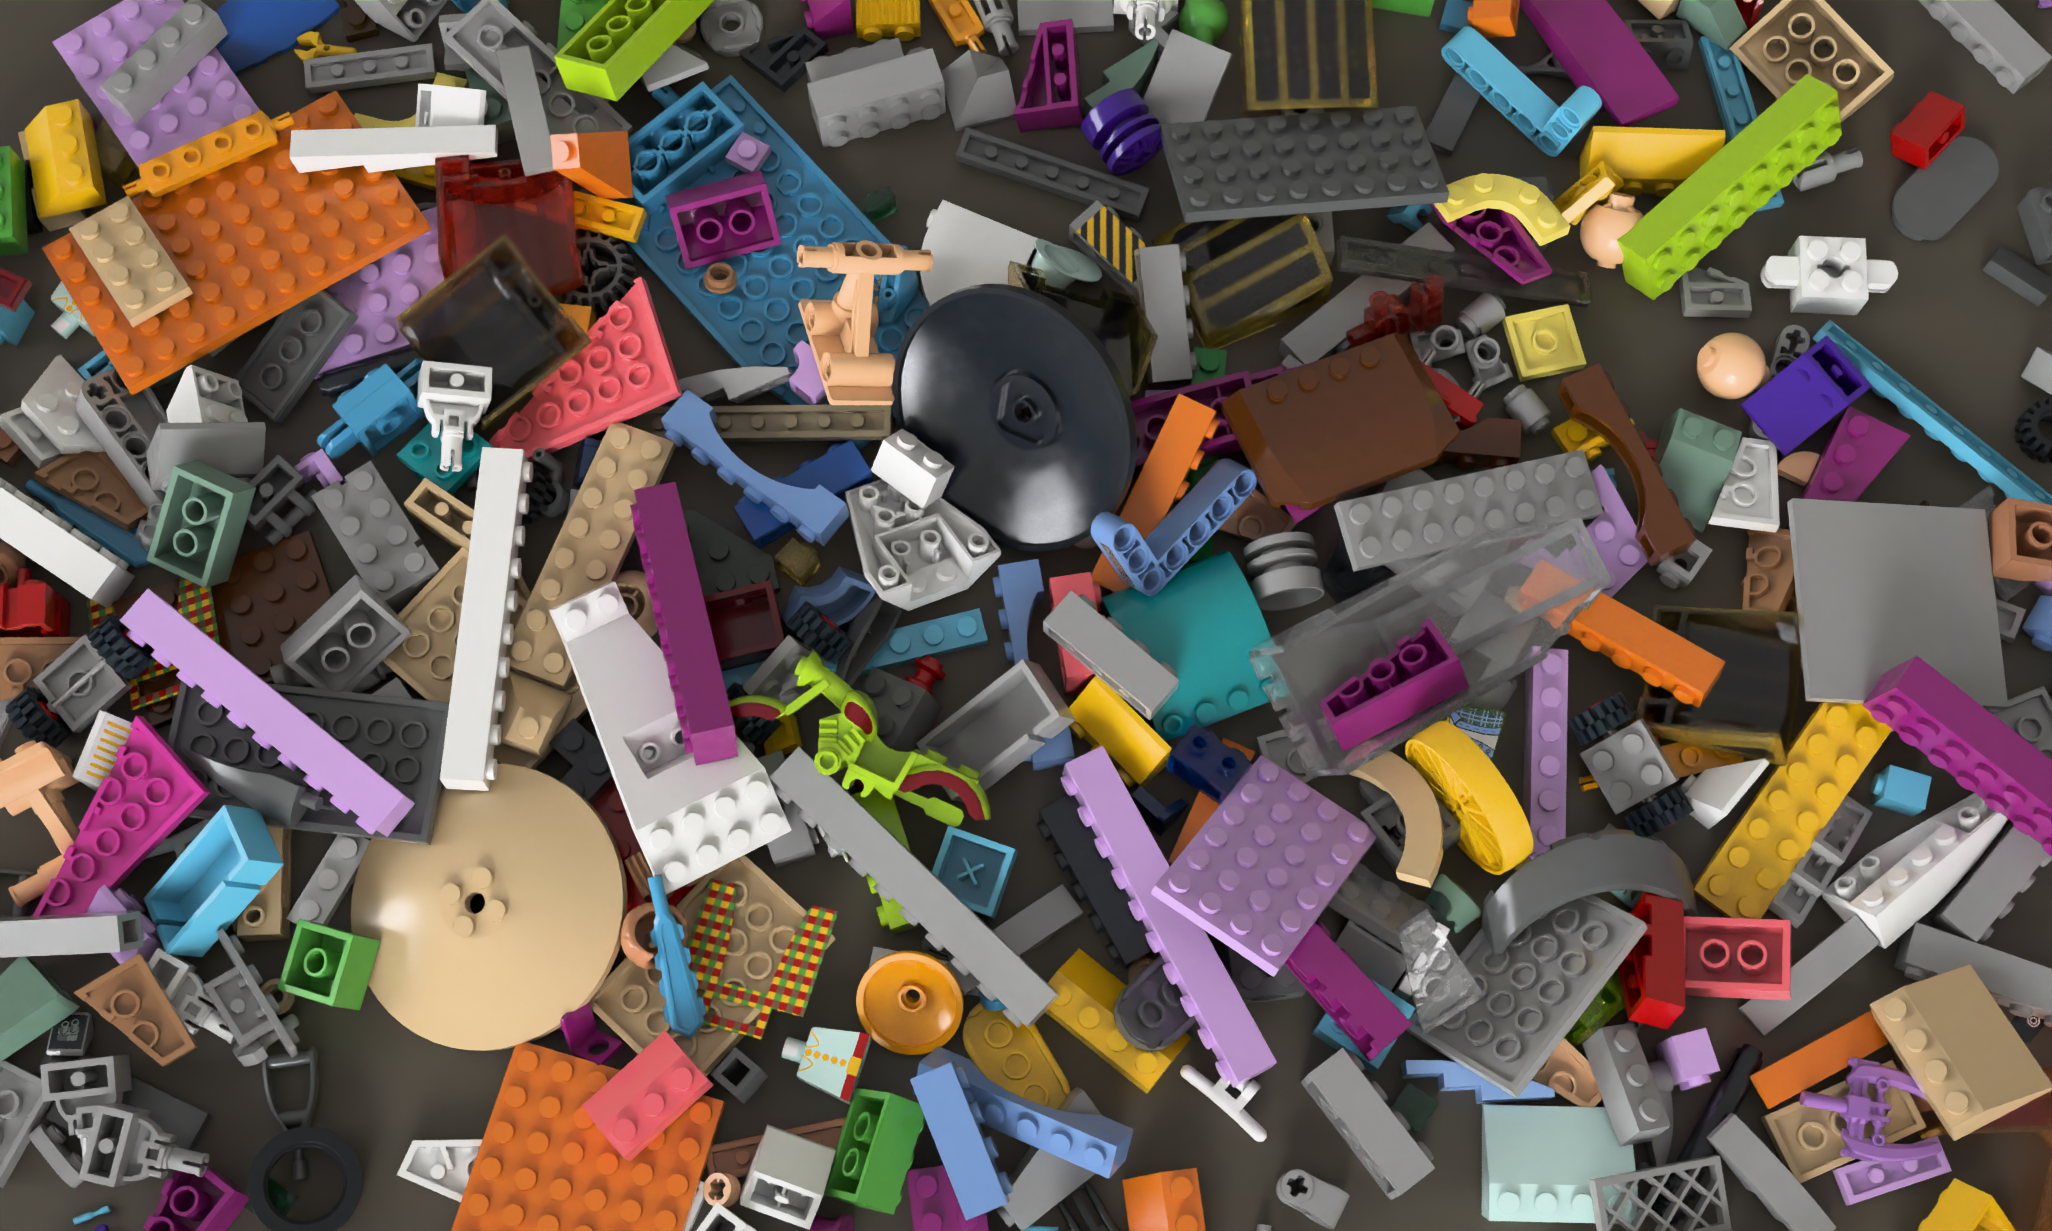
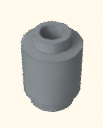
M1484 292L1460 311V317L1455 320L1458 329H1461V333L1467 339L1473 340L1486 334L1504 319L1506 306L1498 295Z
M1521 384L1509 392L1502 400L1506 405L1505 410L1510 417L1522 420L1521 430L1524 434L1532 431L1536 435L1550 424L1548 418L1551 415V411L1532 388L1527 389L1524 384Z

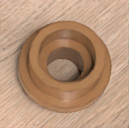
M714 263L709 266L704 275V285L712 293L725 294L736 287L737 275L730 265Z

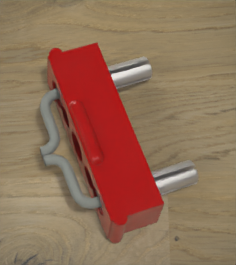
M1427 348L1420 357V361L1457 427L1461 430L1472 427L1477 421L1476 415L1484 405V403L1478 400V397L1484 390L1485 385L1482 383L1475 395L1472 396L1480 384V381H1475L1467 393L1429 367L1436 356L1435 351L1432 352L1425 364L1423 363L1432 350Z

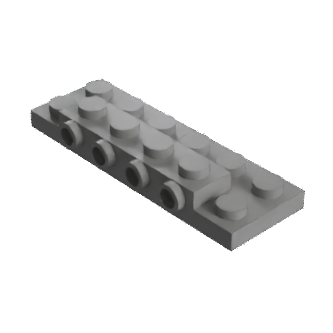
M481 0L443 36L444 42L506 100L507 97L496 51L529 45L550 135L628 131L629 135L633 131L632 126L608 104L609 99L566 89L554 56L559 51L549 42L545 45L537 38L538 33L529 22L524 20L521 23L498 0Z

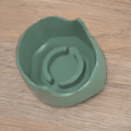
M1444 873L1436 877L1431 892L1424 900L1425 903L1432 905L1434 910L1439 913L1437 920L1453 933L1460 932L1481 915V909L1467 890Z

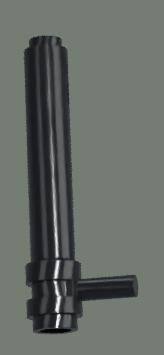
M481 325L452 333V336L447 339L323 372V376L318 377L317 381L322 396L329 395L330 398L340 396L348 389L355 388L364 380L368 372L375 368H380L385 363L397 374L417 358H423L425 361L466 365L473 363L475 358L481 357L482 360L492 358L494 353L500 352V348L493 327L484 328Z
M1743 1044L1742 1048L1736 1049L1676 1162L1715 1154V1148L1706 1137L1730 1113L1736 1115L1753 1083L1749 1076L1758 1072L1763 1064L1761 1059L1763 1053L1759 1049L1749 1044ZM1645 1161L1640 1162L1636 1166V1170L1651 1168ZM1708 1166L1700 1169L1695 1178L1696 1182L1700 1183ZM1671 1173L1664 1187L1675 1195L1683 1179L1676 1173ZM1691 1186L1682 1202L1687 1206L1689 1201L1695 1200L1698 1192ZM1659 1193L1651 1209L1662 1217L1670 1201ZM1678 1208L1669 1224L1677 1226L1679 1220L1685 1219L1686 1214Z

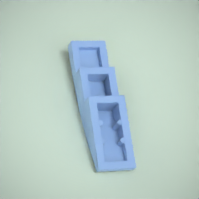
M1405 1060L1400 1064L1402 1079L1438 1077L1439 1091L1475 1089L1476 1104L1542 1101L1555 1097L1553 1088L1531 1080L1520 1096L1515 1098L1457 1062L1445 1060Z

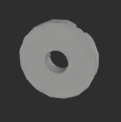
M714 0L700 18L701 36L706 46L714 53L725 57H739L741 50L748 48L749 52H751L760 43L764 34L763 16L758 6L753 2L751 4L746 0ZM729 21L740 23L739 28L734 31H728L723 27Z

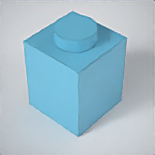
M1889 765L1881 772L1876 773L1872 780L1870 789L1871 793L1874 794L1872 805L1914 817L1925 810L1932 777Z

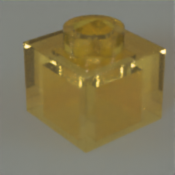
M794 538L774 557L777 568L802 587H805L821 569L817 558L819 556L818 552L809 543L804 541L800 544Z

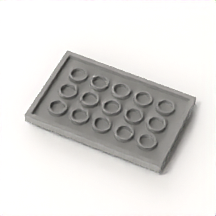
M1594 895L1573 900L1546 913L1525 928L1502 954L1495 955L1481 928L1411 1016L1409 1021L1412 1025L1407 1031L1488 1082L1518 1098L1648 928L1641 919Z

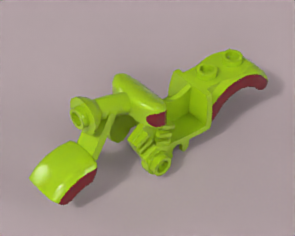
M815 650L811 652L809 657L804 655L801 657L794 672V675L799 677L797 686L804 687L808 684L812 688L789 705L779 699L764 695H747L729 701L730 709L734 716H756L773 720L780 718L784 714L787 716L792 715L815 697L823 694L839 708L841 713L819 719L818 753L815 755L814 760L819 773L827 776L846 767L848 769L842 782L844 789L854 786L855 780L859 779L864 784V789L860 794L861 797L869 796L875 789L890 800L893 794L923 808L926 815L951 827L960 826L965 816L962 809L939 798L932 797L928 799L912 791L924 785H942L952 789L960 796L967 807L969 815L974 820L991 819L990 804L984 789L979 783L981 779H978L980 772L963 764L960 765L959 769L946 763L948 757L931 749H928L925 754L918 749L903 752L887 747L877 734L879 724L872 699L862 691L853 690L838 675L825 667Z

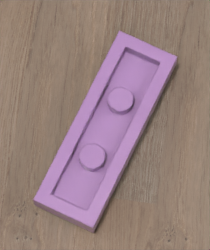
M1938 1136L1912 1143L1937 1142L1941 1145ZM1943 1148L1939 1153L1922 1159L1909 1161L1861 1160L1832 1170L1846 1206L1952 1171Z

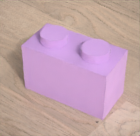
M1706 1028L1672 1036L1654 1045L1658 1060L1663 1059L1666 1061L1672 1074L1673 1086L1679 1085L1680 1091L1696 1088L1711 1082L1709 1075L1720 1071Z

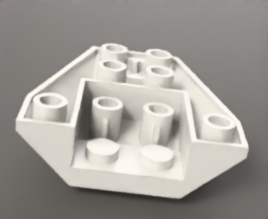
M883 479L845 492V500L864 576L882 600L907 611L967 590L1001 556L1000 548L982 526L942 498L922 509Z

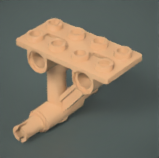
M867 240L858 243L832 242L827 247L800 245L797 250V263H799L798 266L800 268H827L832 273L846 274L841 289L835 293L833 300L801 299L798 305L829 403L831 405H892L894 396L891 385L893 382L895 360L891 353H879L874 339L878 326V310L876 305L872 303L874 275H899L904 270L930 272L933 266L931 250H904L898 244H881Z
M35 740L17 747L14 750L16 754L4 761L0 758V809L6 807L8 812L14 817L32 808L35 815L39 816L48 829L62 855L39 866L37 874L8 888L18 907H22L27 902L45 893L51 879L57 877L65 861L63 856L68 846L74 844L79 834L77 827L63 804L65 798L61 792L80 782L72 777L74 773L73 762L66 754L43 741L36 743Z

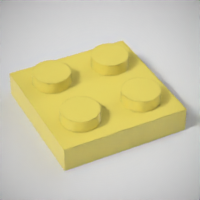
M1568 304L1504 317L1502 324L1520 382L1580 370L1586 366L1587 363Z

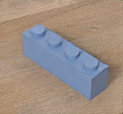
M953 1061L910 1079L966 1221L1010 1202L1008 1194L1013 1192V1188L1005 1171L999 1173L994 1159L999 1157L992 1137L988 1136L985 1138L980 1123L985 1122L981 1108L977 1101L970 1102L966 1088L971 1087L964 1067L960 1066L957 1068Z

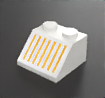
M99 710L72 777L97 792L103 778L109 776L118 759L115 757L121 744L125 745L133 730L130 727L132 723Z

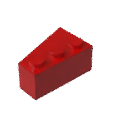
M1644 892L1629 914L1644 921L1648 929L1617 969L1628 1020L1668 1030L1677 1017L1683 1014L1685 1009L1683 902Z

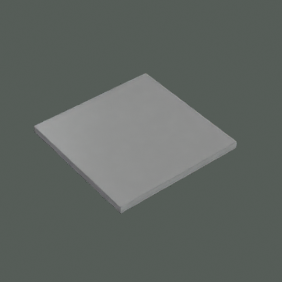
M1792 498L1787 502L1806 701L1863 704L1883 673L1917 655L1985 709L2003 710L2008 707L1985 509Z

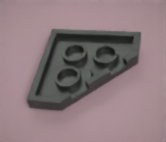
M693 508L683 510L703 596L768 580L772 581L776 593L780 592L775 564L771 555Z

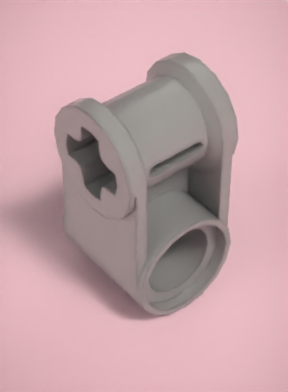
M1300 1169L1285 1173L1278 1179L1276 1184V1194L1284 1204L1300 1211L1312 1221L1331 1230L1335 1229L1350 1197L1348 1193L1340 1188L1321 1181ZM1297 1179L1299 1181L1298 1188L1302 1190V1193L1299 1192L1292 1196L1290 1194L1291 1187L1287 1185V1182L1290 1183Z

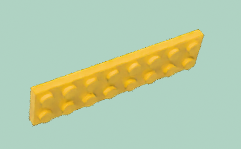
M1821 702L1693 884L1694 894L1727 918L1761 919L1769 908L1768 905L1782 885H1785L1795 866L1810 849L1813 840L1820 830L1826 826L1892 728L1875 720L1871 712L1862 704Z

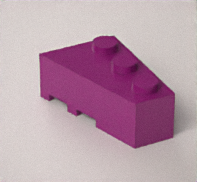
M1072 19L1040 23L1030 56L1031 63L1027 77L1024 78L1022 84L1023 91L1019 105H1016L1014 112L1020 132L1082 124L1084 121L1078 38Z

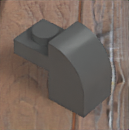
M733 1047L709 1073L711 1077L744 1105L769 1077L736 1047Z

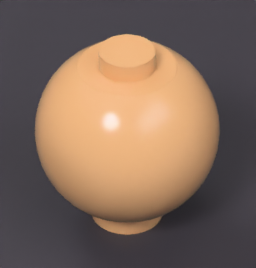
M1611 192L1606 202L1593 206L1583 218L1580 227V240L1585 252L1591 258L1597 260L1596 265L1615 269L1616 264L1623 263V254L1617 244V239L1627 233L1644 217L1641 211L1633 207L1634 196Z
M1724 333L1712 338L1704 345L1697 356V374L1701 384L1712 395L1729 400L1745 397L1754 390L1761 389L1767 384L1770 377V369L1766 365L1765 355L1761 347L1755 340L1741 333Z

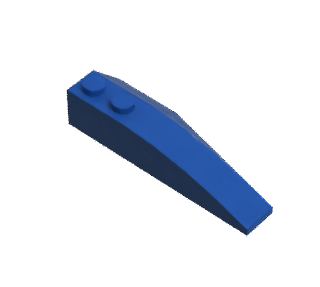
M228 0L216 11L228 34L215 47L237 77V72L253 64L257 67L267 62V57L281 50L283 53H286L299 44L296 39L297 37L309 31L315 32L335 16L341 7L336 0Z

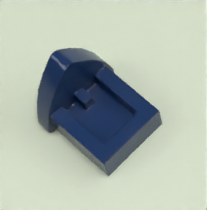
M585 437L581 442L573 486L581 487L602 441Z
M1142 786L1131 795L1145 823L1160 836L1189 806L1187 802L1180 798L1166 808Z

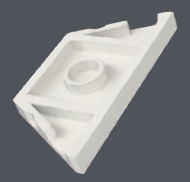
M58 355L22 399L21 410L62 454H74L83 451L105 452L75 409L77 397L85 380L61 355ZM109 424L113 428H118L114 424Z

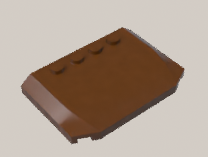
M1392 333L1242 388L1223 401L1221 405V410L1272 508H1280L1282 504L1296 505L1302 510H1312L1431 465L1442 456L1443 451L1448 445L1457 439L1460 432L1408 337L1404 334Z

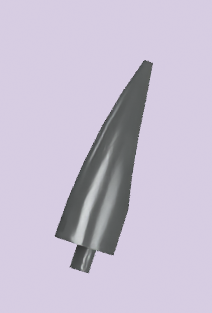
M875 592L867 606L852 619L847 636L853 644L838 659L835 673L850 687L891 635L902 613L898 606L882 600Z
M182 747L181 749L198 768L223 789L250 807L291 828L295 827L301 820L307 808L318 811L322 807L323 798L314 794L315 789L295 779L234 766L187 747Z

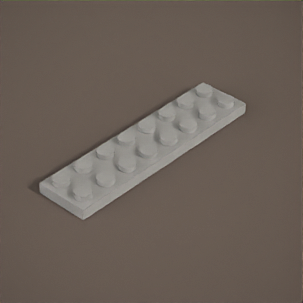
M1583 449L1345 500L1334 505L1353 572L1560 526L1575 519L1576 521L1591 519L1604 513Z

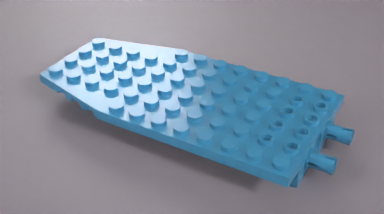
M731 74L712 89L702 81L682 97L670 85L663 86V91L660 88L653 90L652 97L666 110L632 136L628 135L633 198L610 199L644 208L647 212L637 243L622 241L739 368L750 366L788 367L796 371L799 365L795 362L793 349L801 340L810 345L798 307L800 300H833L835 293L840 291L846 274L832 273L827 268H800L798 266L799 263H797L798 247L800 245L827 247L832 242L858 243L863 240L881 244L891 243ZM742 132L769 145L771 153L760 170L767 185L782 244L686 269L665 195L746 174L726 163L725 156ZM585 188L580 190L582 193L597 196ZM714 263L730 265L737 275L736 287L725 294L710 292L704 285V275L709 266ZM919 289L913 300L891 325L880 324L878 319L877 330L874 334L879 353H891L895 363L901 343L915 320L929 307ZM790 382L769 390V392L789 405H809L791 391ZM827 400V401H825V402L823 403V405H825V404H830V403H829V401ZM893 409V423H894V422H895V416H894V409ZM852 440L858 450L863 449L872 441Z

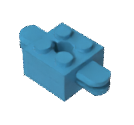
M423 358L415 359L397 374L385 363L380 368H375L368 372L360 384L353 389L344 391L338 397L337 402L332 407L340 419L322 432L317 439L318 445L326 451V454L331 459L340 458L359 442L374 458L425 417L422 408L417 407V400L415 399L418 392V375L424 360Z

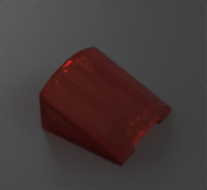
M469 155L435 158L438 255L449 299L483 305L525 304L550 299L584 285L574 183L572 180L556 170L525 176L521 159L471 164Z

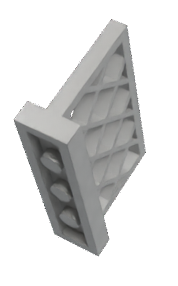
M1711 1155L1589 1180L1597 1231H1610L1615 1221L1627 1231H1638L1646 1215L1658 1223L1654 1231H1677L1669 1223L1678 1208L1689 1217L1681 1231H1737L1731 1228L1719 1155ZM1709 1166L1711 1180L1705 1189L1695 1181V1178L1702 1167ZM1671 1173H1676L1683 1179L1675 1195L1664 1187ZM1640 1179H1644L1652 1186L1644 1201L1632 1193ZM1612 1185L1621 1192L1612 1208L1605 1203L1604 1186ZM1691 1186L1702 1195L1693 1211L1682 1202ZM1659 1193L1670 1201L1662 1217L1651 1209ZM1628 1199L1639 1207L1631 1224L1619 1215ZM1709 1202L1716 1208L1718 1223L1708 1224L1701 1218Z

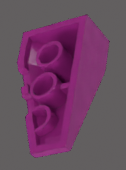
M1431 204L1445 225L1520 284L1524 285L1552 273V268L1514 215L1500 209L1487 208L1447 223L1435 205Z

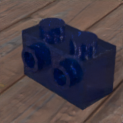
M1193 724L1170 753L1166 769L1221 805L1248 772L1252 762L1239 749L1230 748L1218 740L1216 734L1211 730L1200 728Z

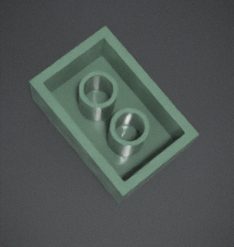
M198 460L174 465L147 561L204 588L228 581L256 487Z

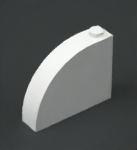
M942 200L938 210L932 209L926 223L928 230L921 250H931L933 266L930 272L920 271L923 298L930 307L941 298L959 289L973 285L1007 284L1022 287L1032 260L1037 253L1034 242L1038 238Z

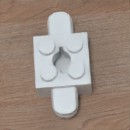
M1799 236L1788 251V256L1773 255L1769 257L1761 269L1760 277L1762 283L1767 288L1790 289L1791 313L1857 315L1869 300L1868 292H1888L1897 280L1898 270L1896 265L1890 260L1867 259L1866 238Z

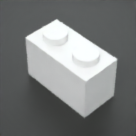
M900 429L883 440L871 471L924 509L942 497L955 466L945 460L941 454L920 442L916 436L904 429Z

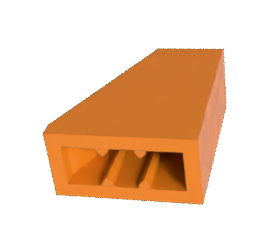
M628 131L550 135L554 170L599 197L606 199L633 198Z

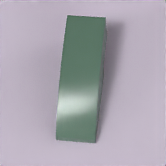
M1156 39L1103 71L1102 87L1084 98L1083 114L1085 116L1102 100L1117 91L1134 88L1138 94L1141 92L1157 61L1159 43Z

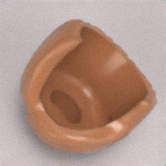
M653 902L644 903L632 909L626 915L621 928L620 941L623 952L629 960L645 969H654L656 967L654 956L658 953L657 946L655 948L649 946V944H652L650 932L654 928L656 916ZM669 905V910L675 917L676 922L683 925L685 937L682 943L685 946L687 922L679 909Z

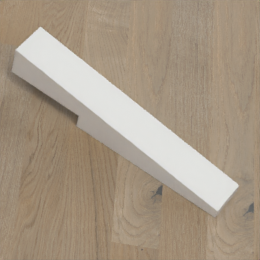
M496 125L291 130L290 159L299 173L364 165L368 173L491 158L497 157L498 129Z

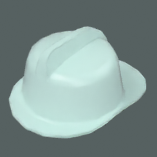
M1037 239L1034 242L1037 253L1028 270V276L1031 280L1045 287L1062 290L1076 279L1096 282L1102 277V272L1098 265L1086 255L1073 249L1052 244L1043 239Z

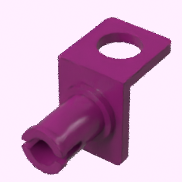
M589 1002L575 1011L567 1012L560 1019L562 1026L558 1030L564 1032L569 1052L572 1056L595 1062L597 1065H605L623 1048L621 1040L597 1030ZM597 1044H607L609 1046L602 1054L593 1055L589 1053L590 1049Z

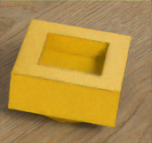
M784 714L778 718L781 725L764 743L766 755L782 750L783 755H786L798 747H802L796 716Z

